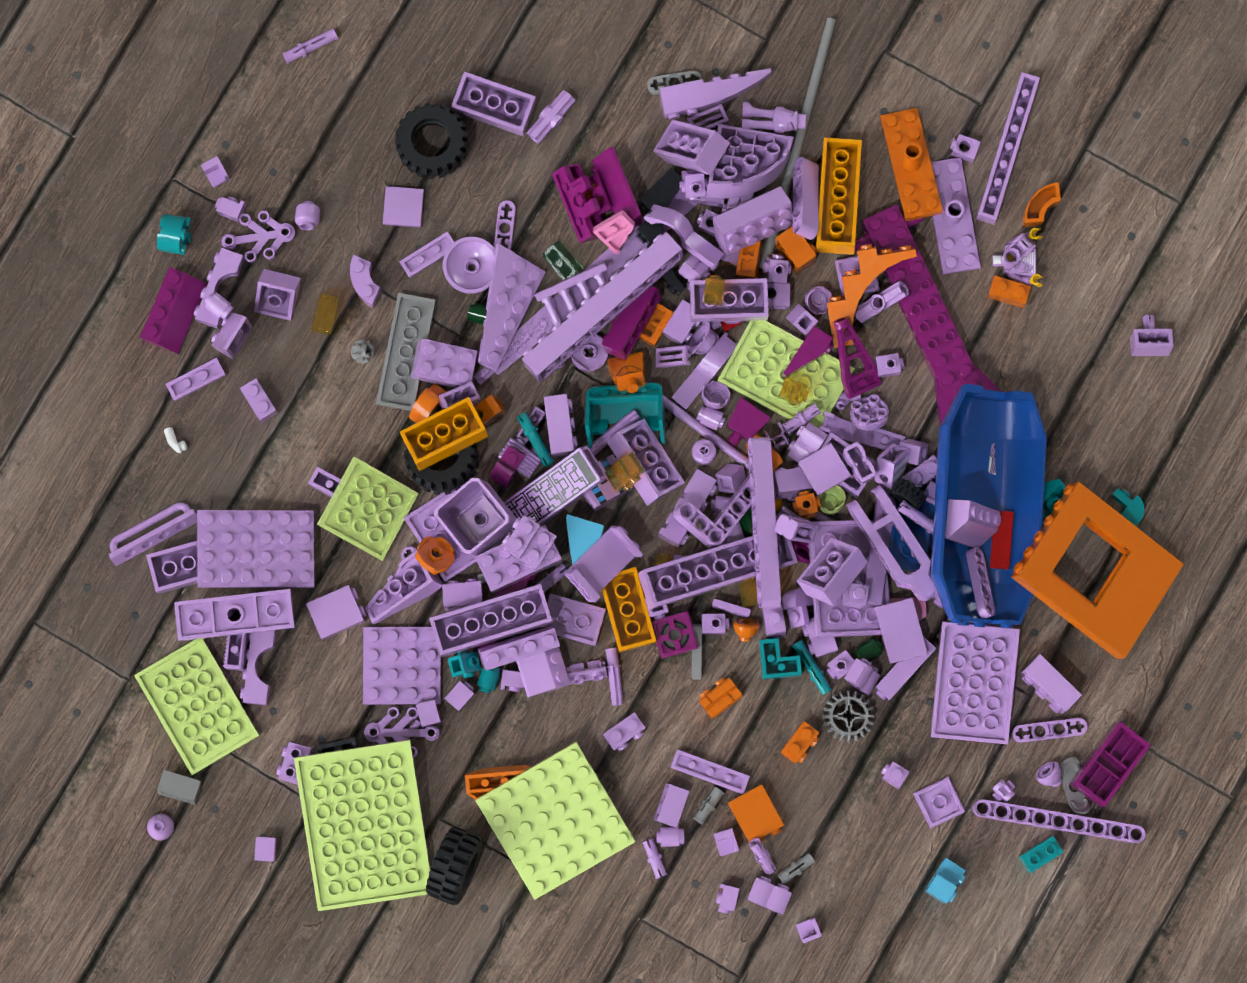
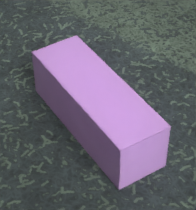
M535 406L529 416L534 426L538 427L546 412ZM521 428L516 437L527 444L529 439L523 434L524 430Z

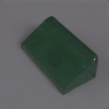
M560 241L553 243L542 254L562 280L579 274L583 270L581 265Z

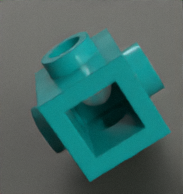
M468 650L457 652V656L448 659L452 678L463 676L466 679L474 677L475 672L481 671L477 652L469 653Z

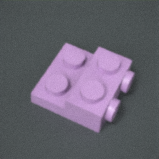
M523 515L522 518L518 517L512 527L515 530L512 535L507 534L502 544L505 545L503 549L537 570L557 536Z

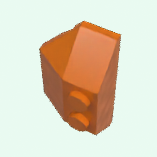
M532 766L491 767L465 774L466 794L476 800L478 797Z

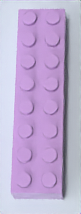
M777 533L780 570L793 566L798 561L791 540ZM753 536L640 571L638 575L649 609L658 608L756 577Z

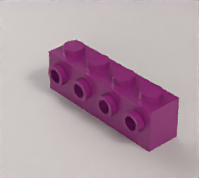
M649 287L613 320L608 334L603 337L601 344L606 353L623 360L628 358L662 298L657 288Z

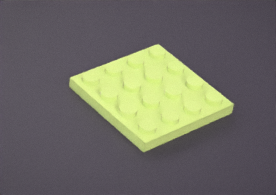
M353 457L317 525L383 561L405 520L404 517L408 515L419 493L360 459Z

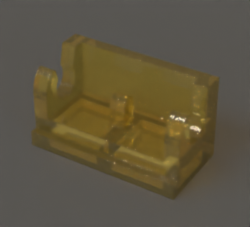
M319 294L310 333H320L323 336L331 335L339 301L338 297Z

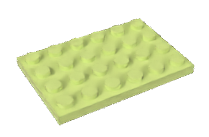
M766 320L749 322L717 381L788 420L795 417L797 412L801 413L815 403L821 414L809 420L807 424L810 422L817 428L823 425L825 418L823 412L831 413L844 389L841 381L840 362L837 358L826 353L818 360L786 379L783 378L784 371L804 341ZM850 366V372L852 374L855 368Z
M204 639L193 640L134 675L191 775L200 772L259 737L257 730Z

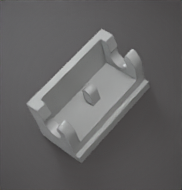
M164 770L157 792L159 795L195 805L201 789V781Z

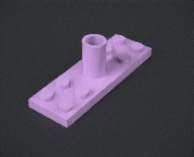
M961 157L931 162L943 214L932 216L942 275L979 270L981 267ZM949 211H955L957 216L951 215Z
M291 589L174 602L178 641L295 628ZM239 611L241 614L240 619L232 621V615Z

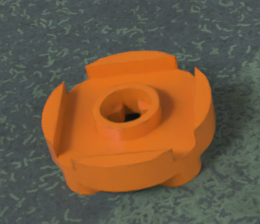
M428 536L418 545L415 558L423 568L431 574L437 575L447 571L453 564L455 559L453 555L454 549L446 539L439 536L438 538ZM432 552H437L439 554L438 557L433 556Z

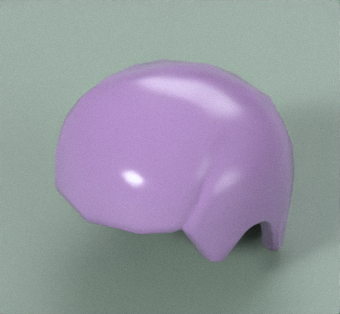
M824 286L810 288L804 299L806 308L815 315L827 313V300H830L832 293Z
M711 381L707 385H703L701 398L706 406L712 409H721L729 403L730 391L725 384Z

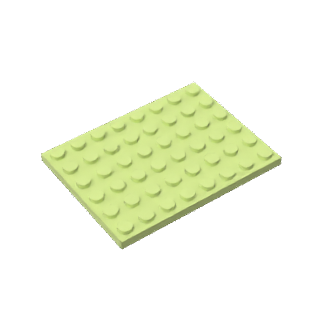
M410 740L294 757L318 911L427 895L426 885L430 864Z

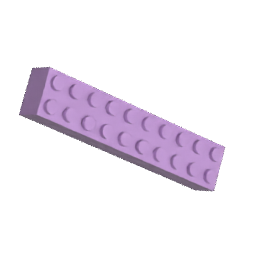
M667 232L664 235L659 234L649 248L646 246L639 252V257L628 261L623 271L612 275L611 281L607 285H601L595 291L596 294L592 298L588 297L581 303L582 307L577 311H571L567 315L566 321L555 325L550 335H544L537 342L538 345L534 349L530 348L523 354L522 361L525 368L539 383L544 381L683 258L682 248Z

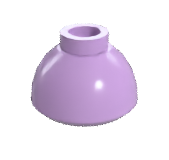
M1052 761L1041 766L1037 771L1036 780L1045 786H1052L1054 788L1059 786L1062 782L1059 764Z
M155 814L148 821L147 831L155 840H166L174 831V822L166 814Z

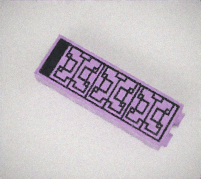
M583 446L504 503L516 518H522L524 515L541 526L608 477L588 446ZM513 528L508 534L512 535L515 528Z

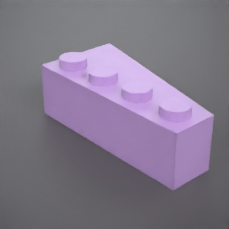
M697 469L675 507L688 502L703 513L708 505V502H706L708 496H713L718 488L715 485L717 480ZM682 508L681 512L683 516L686 517L687 511L686 509ZM671 512L664 524V528L662 527L659 531L658 537L679 548L680 545L684 546L689 538L687 535L688 530L676 521L673 512Z

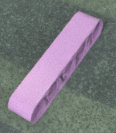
M798 157L793 166V232L812 240L818 232L819 167L817 163Z

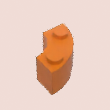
M1059 182L1046 185L1033 195L1025 208L1022 228L1041 226L1044 222L1045 212L1051 207L1059 205L1061 201Z

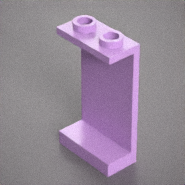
M611 526L564 573L588 602H596L600 598L598 593L634 557H641L643 555L639 550L640 546L635 541L630 540L627 536L628 532L622 526Z

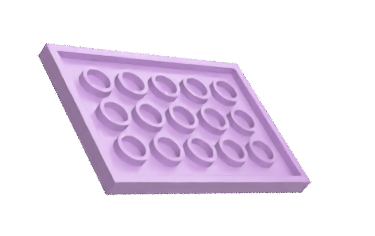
M197 510V588H314V511Z
M855 520L812 522L818 525L819 529L814 541L808 543L810 563L831 537L859 548L867 560L870 543ZM866 565L853 581H860L864 584ZM887 570L880 606L890 604ZM842 596L832 606L813 598L816 637L882 635L875 612V607L878 606L867 604L860 609L841 605Z
M942 621L931 737L1008 744L1019 628L1007 629L988 625L986 627H974V624L961 626L957 625V623Z

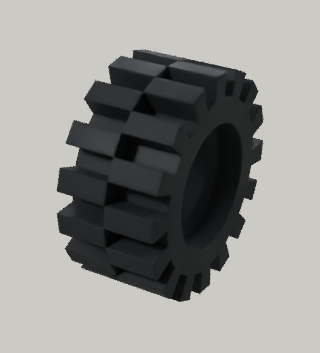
M899 478L889 491L891 497L899 502L898 504L905 500L917 510L920 509L927 499L924 492L920 490L921 488L916 487L913 482L910 483L909 480Z

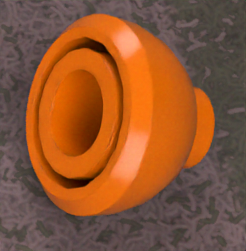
M738 618L733 622V627L736 634L740 637V641L749 642L758 632L760 623L751 618Z

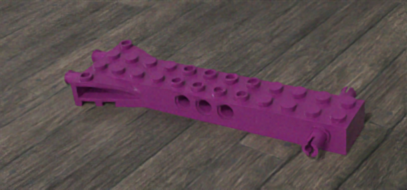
M895 205L862 220L861 226L865 235L855 239L856 246L854 252H857V249H861L860 246L865 244H872V247L876 246L877 253H881L880 250L892 248V251L900 250L899 247L904 245H911V248L915 247L917 257L903 260L888 267L883 272L890 286L902 281L909 290V295L898 301V304L934 378L938 420L941 425L961 385L983 386L985 390L1002 391L972 363L909 231V227L924 222V218L905 221L898 205Z

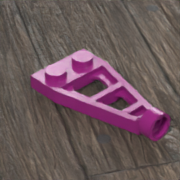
M848 317L835 320L833 323L837 332L841 381L846 397L851 399L882 385L880 377H878L876 365L852 325H850ZM853 340L856 352L847 355L845 342ZM858 357L864 365V370L852 375L850 372V361Z

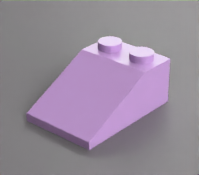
M231 313L227 319L223 320L221 324L223 326L222 329L214 334L211 342H213L212 346L214 349L234 359L253 326L247 317Z

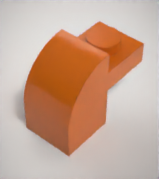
M435 383L429 389L426 388L416 400L408 418L418 423L435 414L440 407L439 395L447 391Z

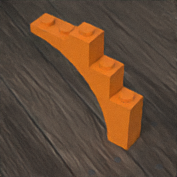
M872 244L861 245V249H857L860 272L848 270L845 271V275H842L845 298L837 295L827 300L834 348L838 347V340L833 322L840 318L848 317L849 323L853 327L854 314L866 288L888 267L903 260L917 257L915 247L911 248V245H904L899 247L900 250L892 251V248L880 250L881 253H877L876 246L872 247ZM853 340L845 342V346L853 345Z

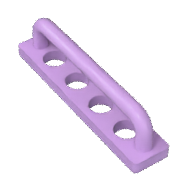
M179 502L120 533L110 542L111 553L109 557L115 566H118L197 523V513L188 504ZM179 510L184 511V514L125 546L117 548L118 543Z

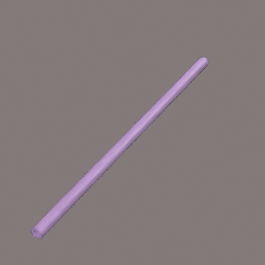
M663 395L664 408L749 470L748 457L705 425L700 424L698 420ZM795 497L787 498L791 502H796ZM804 501L803 507L809 508L810 503ZM820 511L815 513L816 517H812L816 521H833Z

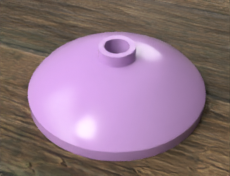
M465 237L454 242L446 251L443 259V271L449 284L456 290L467 294H475L487 290L493 275L494 268L492 266L496 256L495 248L486 240L478 237ZM470 265H475L476 268L475 270L470 271L468 267Z

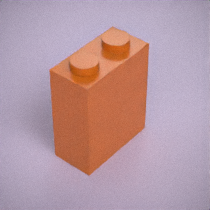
M763 785L727 803L748 843L754 838H759L763 842L765 841L764 836L768 834L774 836L782 832L781 827L784 824Z

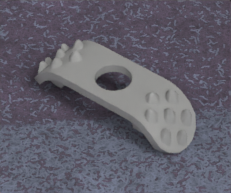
M1076 757L1067 758L1061 763L1060 768L1068 805L1073 813L1086 814L1091 809L1087 797L1080 791L1072 792L1069 789V783L1080 770L1079 760Z

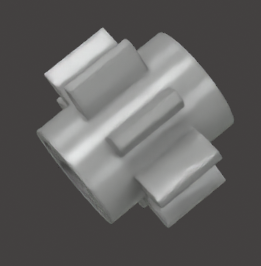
M368 340L355 341L356 345L351 348L352 358L356 360V363H369V358L374 357L373 345Z

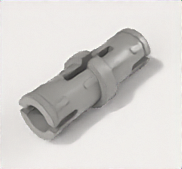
M714 787L706 800L702 801V805L693 819L703 825L710 813L715 811V806L725 793Z
M808 852L798 861L791 862V865L777 874V876L785 884L795 876H800L802 871L816 862ZM802 863H804V865H802L801 867H799L798 869H796L794 872H792L791 874H789V872H791L793 869H795L796 867H798L799 865H801Z

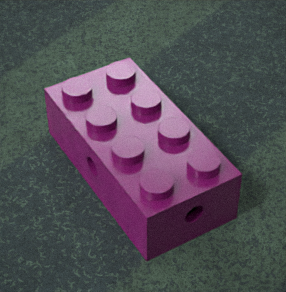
M1121 721L1115 722L1069 784L1099 807H1106L1151 745Z

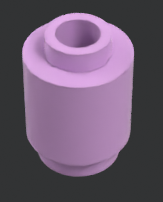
M217 292L214 295L211 293L205 300V308L219 319H227L234 309L231 303Z
M702 406L696 420L700 421L702 425L717 430V428H722L726 418L723 417L724 413L708 406Z
M715 496V499H711L710 511H714V515H718L731 497ZM733 504V510L736 513L738 512V507Z
M660 827V831H657V843H661V847L684 844V828Z

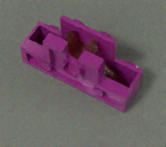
M579 163L563 166L552 173V176L578 241L583 243L596 240L598 237L593 233V227L603 222L600 215L612 208L599 174L596 173L588 178L587 175L583 174Z

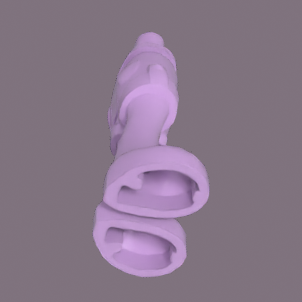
M743 102L742 118H772V121L742 119V128L768 129L774 130L776 134H783L794 129L797 131V128L805 129L806 114H798V111L794 112L784 107H776L775 110L758 109L751 106L749 102Z

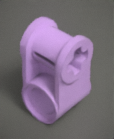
M1022 233L1005 250L1001 257V264L1008 269L1014 268L1037 246L1032 244L1025 237V234ZM1006 255H1013L1015 261L1009 262L1006 259Z

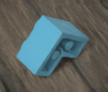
M944 858L924 891L943 904L952 902L958 893L955 891L956 885L960 886L966 878L963 875L966 870L949 859Z

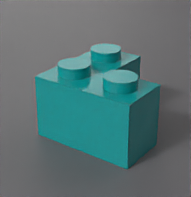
M779 638L759 640L762 680L800 677L802 675L800 656L780 657Z

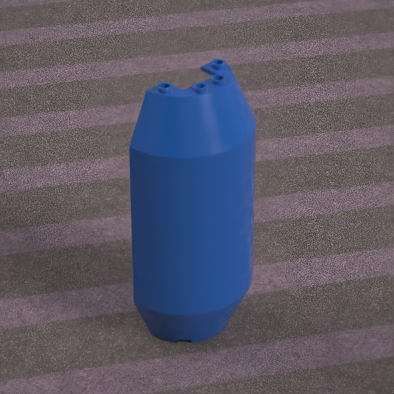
M961 385L939 427L931 578L947 618L951 620V623H957V625L969 626V623H974V627H986V624L1001 625V628L1012 629L1013 625H1021L1034 595L1011 578L1014 573V566L1021 562L1024 557V551L1034 542V535L1042 529L1047 437L1033 393L1023 391L1000 392L985 390L983 386ZM994 443L996 475L988 471L991 446ZM949 499L968 500L997 511L1014 512L1009 570L990 569L992 536L979 547L984 554L995 607V615L987 619L981 618L976 607L966 557L967 550L972 547L945 539Z

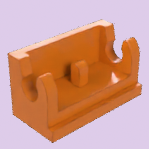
M761 240L752 246H747L740 250L736 275L739 278L758 279L764 246Z
M657 304L639 339L655 348L674 312Z

